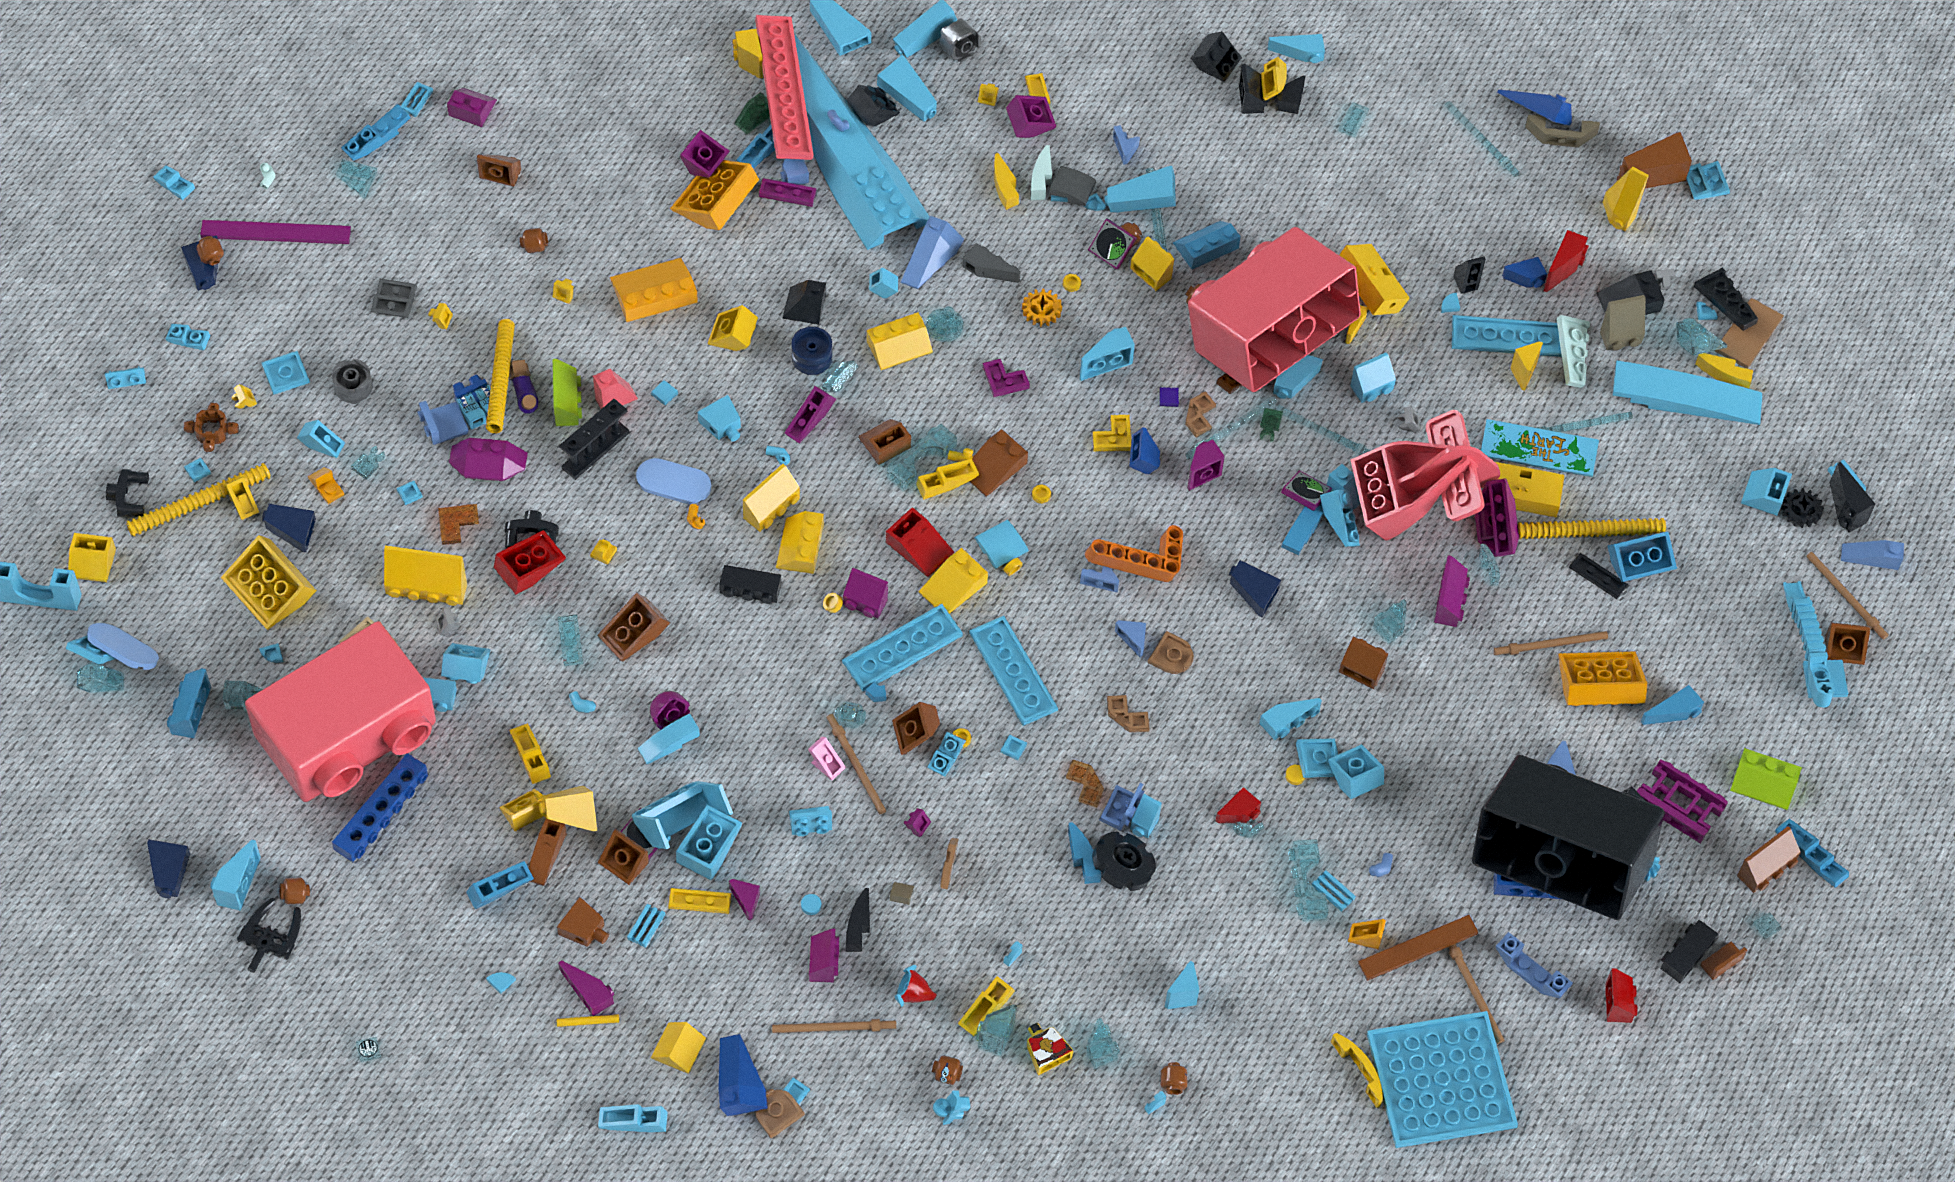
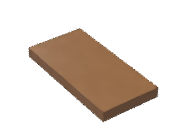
M1753 298L1749 300L1748 304L1758 317L1757 324L1742 331L1733 323L1715 349V352L1726 358L1736 360L1737 364L1746 369L1749 368L1784 317V315Z

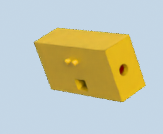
M1372 244L1346 245L1339 254V256L1356 267L1359 296L1372 315L1400 312L1410 297Z
M1495 462L1500 469L1499 479H1507L1515 499L1516 510L1557 518L1565 475Z

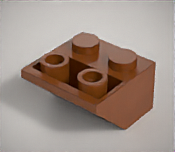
M889 419L858 436L878 465L911 448V435L901 422Z
M1353 636L1340 664L1339 673L1374 689L1384 673L1389 653H1386L1382 648L1368 644L1363 639Z

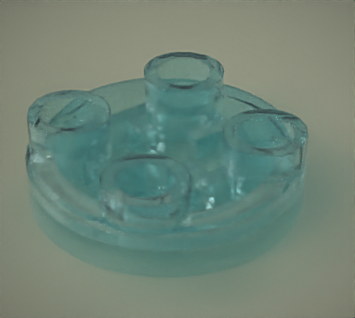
M947 306L928 315L926 328L928 334L933 339L940 342H951L962 334L964 322L959 313L954 311L952 307Z

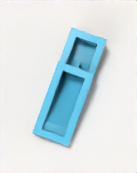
M689 713L657 732L638 747V750L646 764H649L682 748V744L699 737V728Z
M639 1104L600 1107L598 1127L600 1129L616 1131L666 1132L668 1112L662 1106L641 1107Z

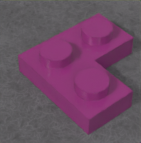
M1001 359L983 363V370L993 397L1030 389L1025 370L1006 374Z

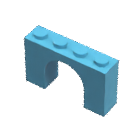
M0 562V602L73 611L78 610L82 593L73 570L54 568L50 586H42L23 579L15 563Z

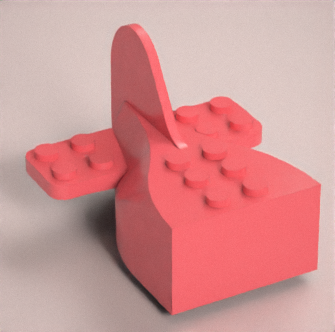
M1450 410L1430 419L1426 423L1429 443L1413 441L1392 442L1350 459L1365 526L1385 541L1398 536L1425 516L1440 495H1442L1447 517L1455 522L1474 515L1484 508L1481 488L1485 487L1484 485L1487 481L1498 480L1500 469L1482 451L1470 446L1464 418L1459 411Z

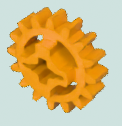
M1043 288L1041 292H1038L1037 289H1035L1034 294L1029 292L1028 297H1024L1022 303L1023 316H1027L1026 321L1032 320V325L1039 323L1040 327L1043 326V323L1050 326V321L1056 323V318H1060L1062 312L1061 299H1057L1058 295H1051V290L1046 293Z

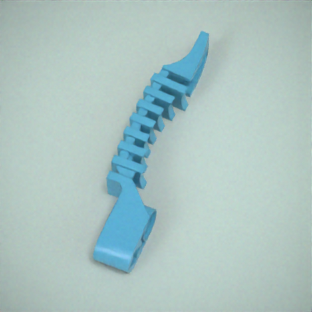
M1801 581L1797 583L1783 582L1787 604L1790 612H1792V620L1794 619L1795 624L1797 623L1799 633L1802 635V643L1804 642L1803 649L1806 651L1805 660H1808V682L1813 702L1818 707H1828L1832 701L1834 686L1827 667L1828 654L1825 652L1824 638L1821 636L1822 631L1819 628L1820 624L1817 621V615L1814 614L1815 609L1812 607V600H1810V597H1806Z

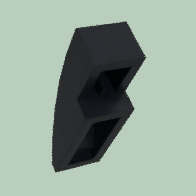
M865 888L852 909L846 931V952H862V933H870L869 888Z

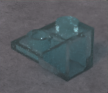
M1405 599L1399 603H1393L1389 610L1385 613H1379L1374 618L1373 629L1388 644L1403 634L1407 604Z
M91 661L77 670V688L90 693L124 691V673Z
M225 680L222 697L225 708L247 710L245 706L246 700L263 689L246 681Z
M1101 1018L1096 1021L1086 1049L1094 1069L1117 1061L1118 1053H1120L1117 1042H1113L1110 1037L1111 1031L1108 1024H1104Z

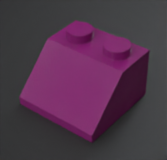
M466 88L454 90L447 103L448 115L482 127L497 99Z
M1016 95L1006 107L1016 137L1031 138L1056 128V123L1046 97Z
M1213 439L1208 442L1204 441L1196 447L1189 472L1187 486L1189 491L1222 476L1225 456Z
M852 568L843 593V605L849 610L862 612L866 617L878 619L888 601V582Z

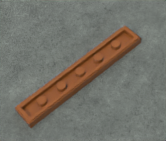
M1467 915L1358 961V964L1368 981L1478 934V930L1470 915Z

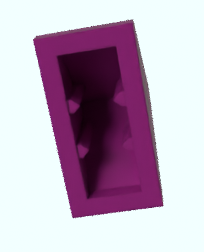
M736 879L729 880V889L747 919L751 920L760 896V886Z

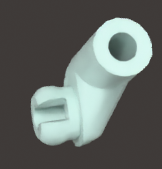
M265 162L260 165V170L264 177L260 187L268 189L275 179V173L273 168Z

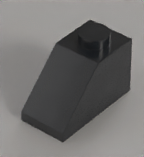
M1301 76L1285 84L1283 90L1275 98V104H1278L1277 111L1298 114L1306 76Z

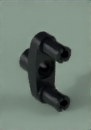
M122 469L117 484L107 483L106 500L116 501L117 517L144 516V505L127 504L125 494L128 493V486L131 483L148 484L149 472Z
M528 510L524 514V519L510 520L505 523V549L517 544L518 534H529V532L537 534L543 530L556 544L559 526L555 523L541 520V512Z

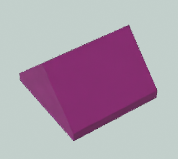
M700 129L680 154V158L690 174L709 178L730 151Z

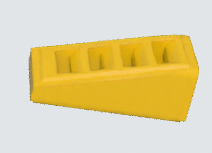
M1360 305L1361 315L1349 325L1345 340L1346 344L1352 342L1365 321L1368 312L1367 307Z

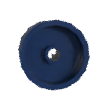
M816 326L802 328L794 334L791 346L794 367L807 375H817L825 372L832 363V339L830 334Z

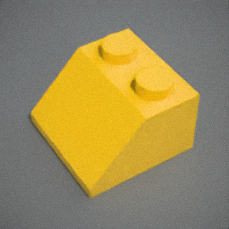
M757 29L735 31V39H732L734 61H738L739 67L759 79L763 78V58Z
M743 305L719 313L707 344L733 351L748 348L758 317Z

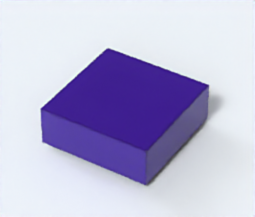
M1160 387V406L1178 407L1179 388Z

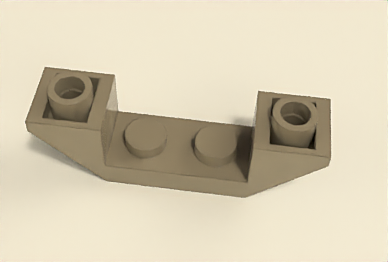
M1528 115L1525 128L1542 144L1579 148L1598 134L1600 122L1582 120L1579 132L1545 128V117Z

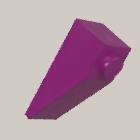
M814 386L784 434L800 444L827 415L836 398L821 388Z
M562 960L558 962L560 972L592 1016L597 1015L614 1004L613 996L615 994L609 985L605 986L602 980Z

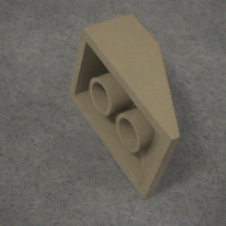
M1644 295L1608 303L1600 329V335L1606 350L1613 349L1617 351L1626 346L1636 347L1642 343L1645 335Z

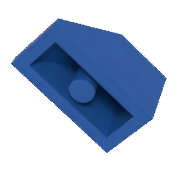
M1534 257L1504 266L1502 276L1504 279L1526 288H1538L1545 283L1547 272L1539 257Z
M1142 427L1132 434L1129 467L1142 473L1150 474L1160 466V450L1147 429Z

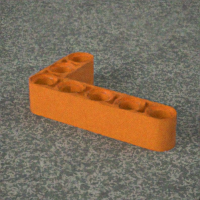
M1169 526L1160 538L1159 555L1096 539L1085 551V557L1089 562L1169 582L1180 571L1183 531L1179 526Z

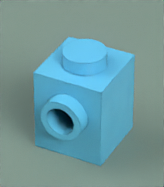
M882 267L869 274V290L882 298H888L898 292V276Z

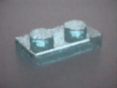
M843 361L821 387L826 392H838L842 389L843 383L854 375L858 365L855 361Z

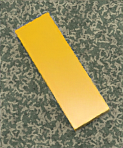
M671 888L668 909L729 914L731 893Z

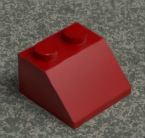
M1612 968L1605 983L1607 1022L1632 1023L1634 1016H1637L1638 1006L1634 1004L1637 987L1633 985V977L1616 968Z

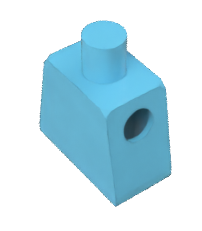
M728 395L697 412L698 422L718 440L728 436L734 442L740 438V433L737 431V429L741 428L740 417Z

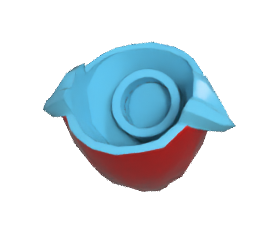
M916 965L909 966L903 970L906 973L895 995V999L901 1007L904 1005V1002L918 1003L935 1000L937 996L931 990L927 981L915 971Z

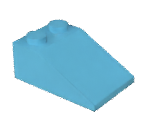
M1126 327L1115 328L1108 332L1081 358L1079 377L1081 381L1133 364L1135 344Z
M707 805L677 849L676 863L712 880L721 867L742 826V822Z
M251 840L218 871L217 876L213 877L210 888L213 891V897L218 906L241 911L261 858L256 840Z

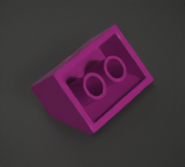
M1447 555L1442 574L1434 623L1457 627L1458 621L1462 622L1464 610H1461V605L1466 603L1467 594L1464 593V588L1468 589L1470 577H1467L1468 569L1450 555Z

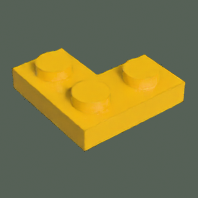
M1111 415V431H1093V452L1131 451L1130 415Z

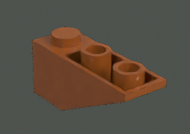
M545 819L528 867L534 878L530 882L542 886L545 885L567 835L564 823Z

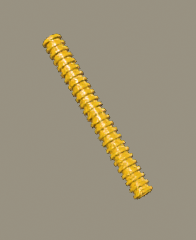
M501 319L497 328L486 420L487 431L495 434L503 430L515 328V323L510 319Z
M261 463V466L256 465L254 469L250 468V471L245 470L243 474L240 472L238 476L228 477V480H222V483L217 482L215 486L212 484L210 488L200 489V492H194V495L189 494L187 498L184 496L182 500L172 501V504H166V507L161 506L159 510L156 508L154 512L149 511V514L144 513V516H138V519L133 518L131 522L128 520L126 521L127 528L131 536L135 537L137 533L140 535L142 531L147 532V529H153V526L158 527L160 523L161 525L165 521L168 523L170 519L175 520V517L178 516L179 518L181 514L186 515L188 511L191 513L193 509L203 508V505L206 504L207 506L209 502L214 503L216 499L219 501L221 497L226 498V495L229 496L226 484L244 477L247 485L253 486L254 483L258 484L260 480L263 482L265 478L270 479V472L266 464Z
M1637 518L1630 521L1628 519L1624 521L1622 519H1619V521L1608 519L1607 521L1601 520V522L1599 520H1595V522L1593 520H1589V522L1587 520L1583 522L1581 520L1577 522L1573 520L1571 523L1569 521H1565V523L1563 521L1559 523L1557 521L1553 523L1551 521H1548V523L1543 521L1542 523L1536 522V524L1530 522V524L1519 522L1518 531L1519 539H1522V537L1528 539V537L1534 539V537L1545 539L1546 537L1552 538V536L1554 538H1558V536L1560 538H1564V536L1566 538L1570 536L1572 538L1576 536L1580 538L1582 536L1587 537L1588 535L1590 537L1594 535L1596 537H1599V535L1610 537L1611 535L1617 536V534L1619 536H1623V534L1625 536H1629V534L1631 536L1635 534L1640 536L1641 534L1647 535V533L1652 535L1653 533L1666 532V521L1664 518H1660V520L1658 518H1654V520L1652 518L1648 520L1646 518L1642 520Z

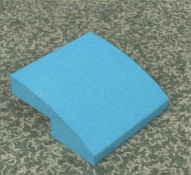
M1719 161L1701 166L1700 163L1690 166L1686 180L1694 200L1730 194V189Z
M1008 519L974 537L984 554L986 553L995 569L1029 551L1021 536Z

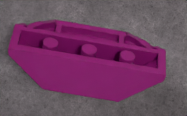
M467 438L452 446L449 464L464 478L505 481L525 470L528 452L504 440Z
M1506 478L1487 481L1481 491L1484 508L1475 514L1477 540L1495 557L1513 555L1516 552L1519 540L1514 496Z

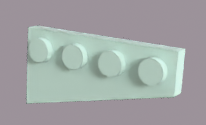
M1560 315L1557 317L1565 383L1569 386L1581 388L1585 385L1587 365L1585 364V358L1588 356L1586 343L1589 341L1587 329L1590 327V322Z

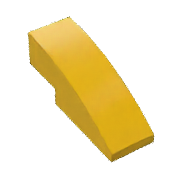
M1279 57L1264 64V72L1261 73L1263 99L1265 101L1280 93L1286 83L1287 66Z
M996 153L994 159V182L1000 201L1007 210L1019 204V194L1015 189L1016 177L999 153Z
M1702 352L1698 353L1695 364L1718 381L1748 389L1751 385L1753 370L1735 366L1736 360Z
M968 459L937 467L936 472L918 476L916 486L924 500L958 488L979 476L973 460Z
M527 723L509 730L532 784L550 778L551 774L548 764L542 755L541 748L529 724Z
M996 976L985 992H981L958 1022V1025L975 1036L1008 1001L1015 990Z

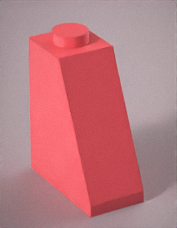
M608 369L593 376L595 400L601 409L613 399L617 400L621 405L638 399L630 384L613 370Z

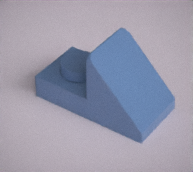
M1121 125L1114 126L1113 139L1123 165H1125L1139 147L1140 137L1128 139L1127 133L1123 132Z
M1103 566L1102 573L1093 569H1082L1080 584L1118 593L1119 579L1111 568Z

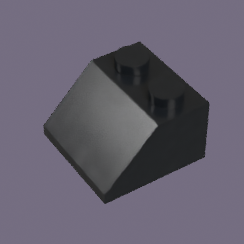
M1241 64L1239 93L1242 114L1264 113V107H1267L1268 100L1265 101L1263 99L1261 74L1248 65Z

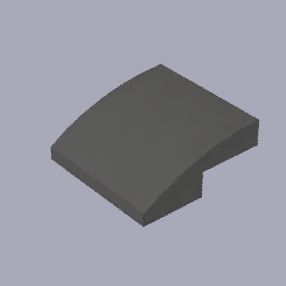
M1060 166L1050 187V195L1067 197L1070 204L1086 206L1096 184V179L1081 171Z
M380 278L377 293L374 294L371 312L408 318L417 285Z

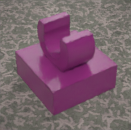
M916 808L914 812L909 814L910 819L903 823L914 835L921 837L931 821L923 809Z

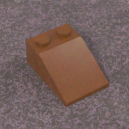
M999 430L973 456L972 460L979 476L969 482L987 497L1027 464L1028 452L1004 430Z
M636 592L597 636L623 662L656 639L670 622L646 597Z

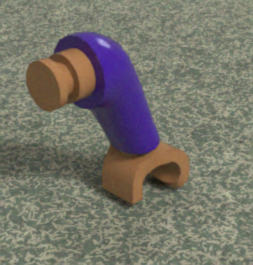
M515 360L510 362L509 380L512 379L518 408L523 413L530 414L538 408V396L529 377L531 374L528 364L525 363V360Z

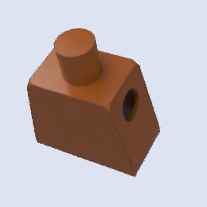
M580 897L557 926L558 935L586 947L594 939L604 944L609 937V933L602 930L604 927L603 917Z

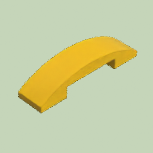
M1338 1033L1333 1034L1331 1039L1332 1045L1341 1058L1350 1055L1369 1083L1365 1092L1376 1108H1379L1383 1100L1380 1079L1373 1064L1365 1053L1352 1041Z

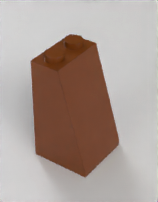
M1677 132L1624 157L1622 165H1620L1617 181L1631 167H1635L1649 175L1645 188L1685 182L1692 160L1681 132Z

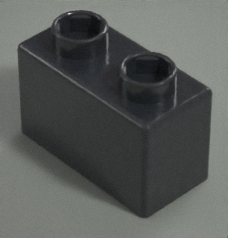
M1517 755L1481 808L1472 863L1475 866L1611 919L1619 920L1653 865L1665 813L1663 808L1646 802L1635 794L1622 793L1574 775L1558 765L1545 764L1524 755Z

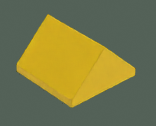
M1539 341L1515 349L1510 369L1520 388L1524 391L1537 365L1543 342Z
M536 789L499 807L514 832L543 817L539 810V802H541L543 794Z
M668 1022L651 1059L689 1074L706 1037L687 1022Z

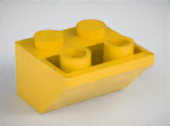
M1148 236L1132 257L1130 269L1157 291L1172 279L1174 258L1171 253L1162 249L1157 241H1153Z
M81 533L73 534L69 548L68 570L74 571L76 579L107 583L116 552L113 538Z

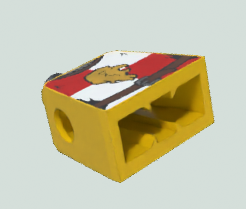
M1035 1023L1028 1028L1032 1037L1027 1039V1049L1038 1076L1073 1058V1049L1054 1027L1043 1031L1039 1023Z

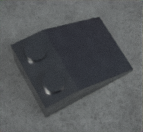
M1652 270L1633 274L1596 293L1605 313L1608 303L1611 301L1644 295L1645 315L1661 312L1665 301Z
M1839 462L1829 483L1838 522L1842 528H1846L1850 533L1868 522L1875 503L1844 465Z

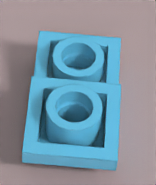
M171 324L165 339L173 344L205 350L211 335L208 331L191 330L189 325Z
M946 732L928 768L946 776L966 740Z

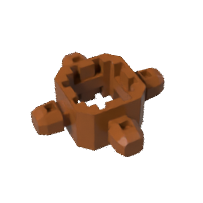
M210 403L207 410H201L197 413L196 422L194 420L184 422V431L187 433L195 432L197 440L203 443L204 451L212 452L215 444H221L226 440L227 433H238L239 425L236 422L227 423L226 415L220 410L218 403ZM207 421H210V423L220 422V428L215 433H212V431H205L203 433L202 426Z

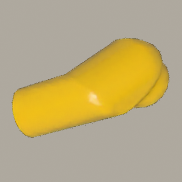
M965 448L963 453L949 450L948 460L961 462L972 459L973 450Z

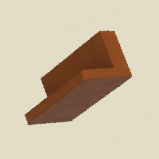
M1731 941L1702 961L1700 966L1714 980L1743 960L1748 950L1745 947L1739 950Z

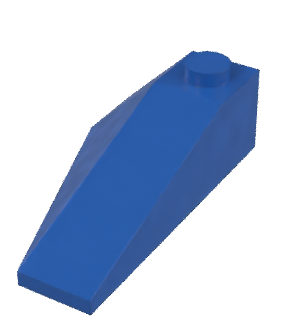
M1500 89L1497 91L1502 96L1553 122L1568 126L1572 123L1571 104L1566 102L1567 98L1562 95L1556 94V96Z
M740 1034L720 1038L719 1103L720 1109L727 1116L767 1109L766 1088L758 1075V1071Z

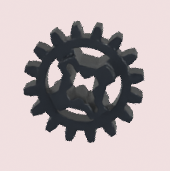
M1804 488L1800 492L1797 489H1794L1793 493L1788 492L1781 506V510H1784L1782 515L1788 516L1787 522L1793 521V526H1796L1798 523L1801 528L1804 527V524L1808 527H1811L1812 523L1817 524L1824 510V506H1821L1823 501L1817 500L1818 494L1811 495L1812 490L1806 493Z

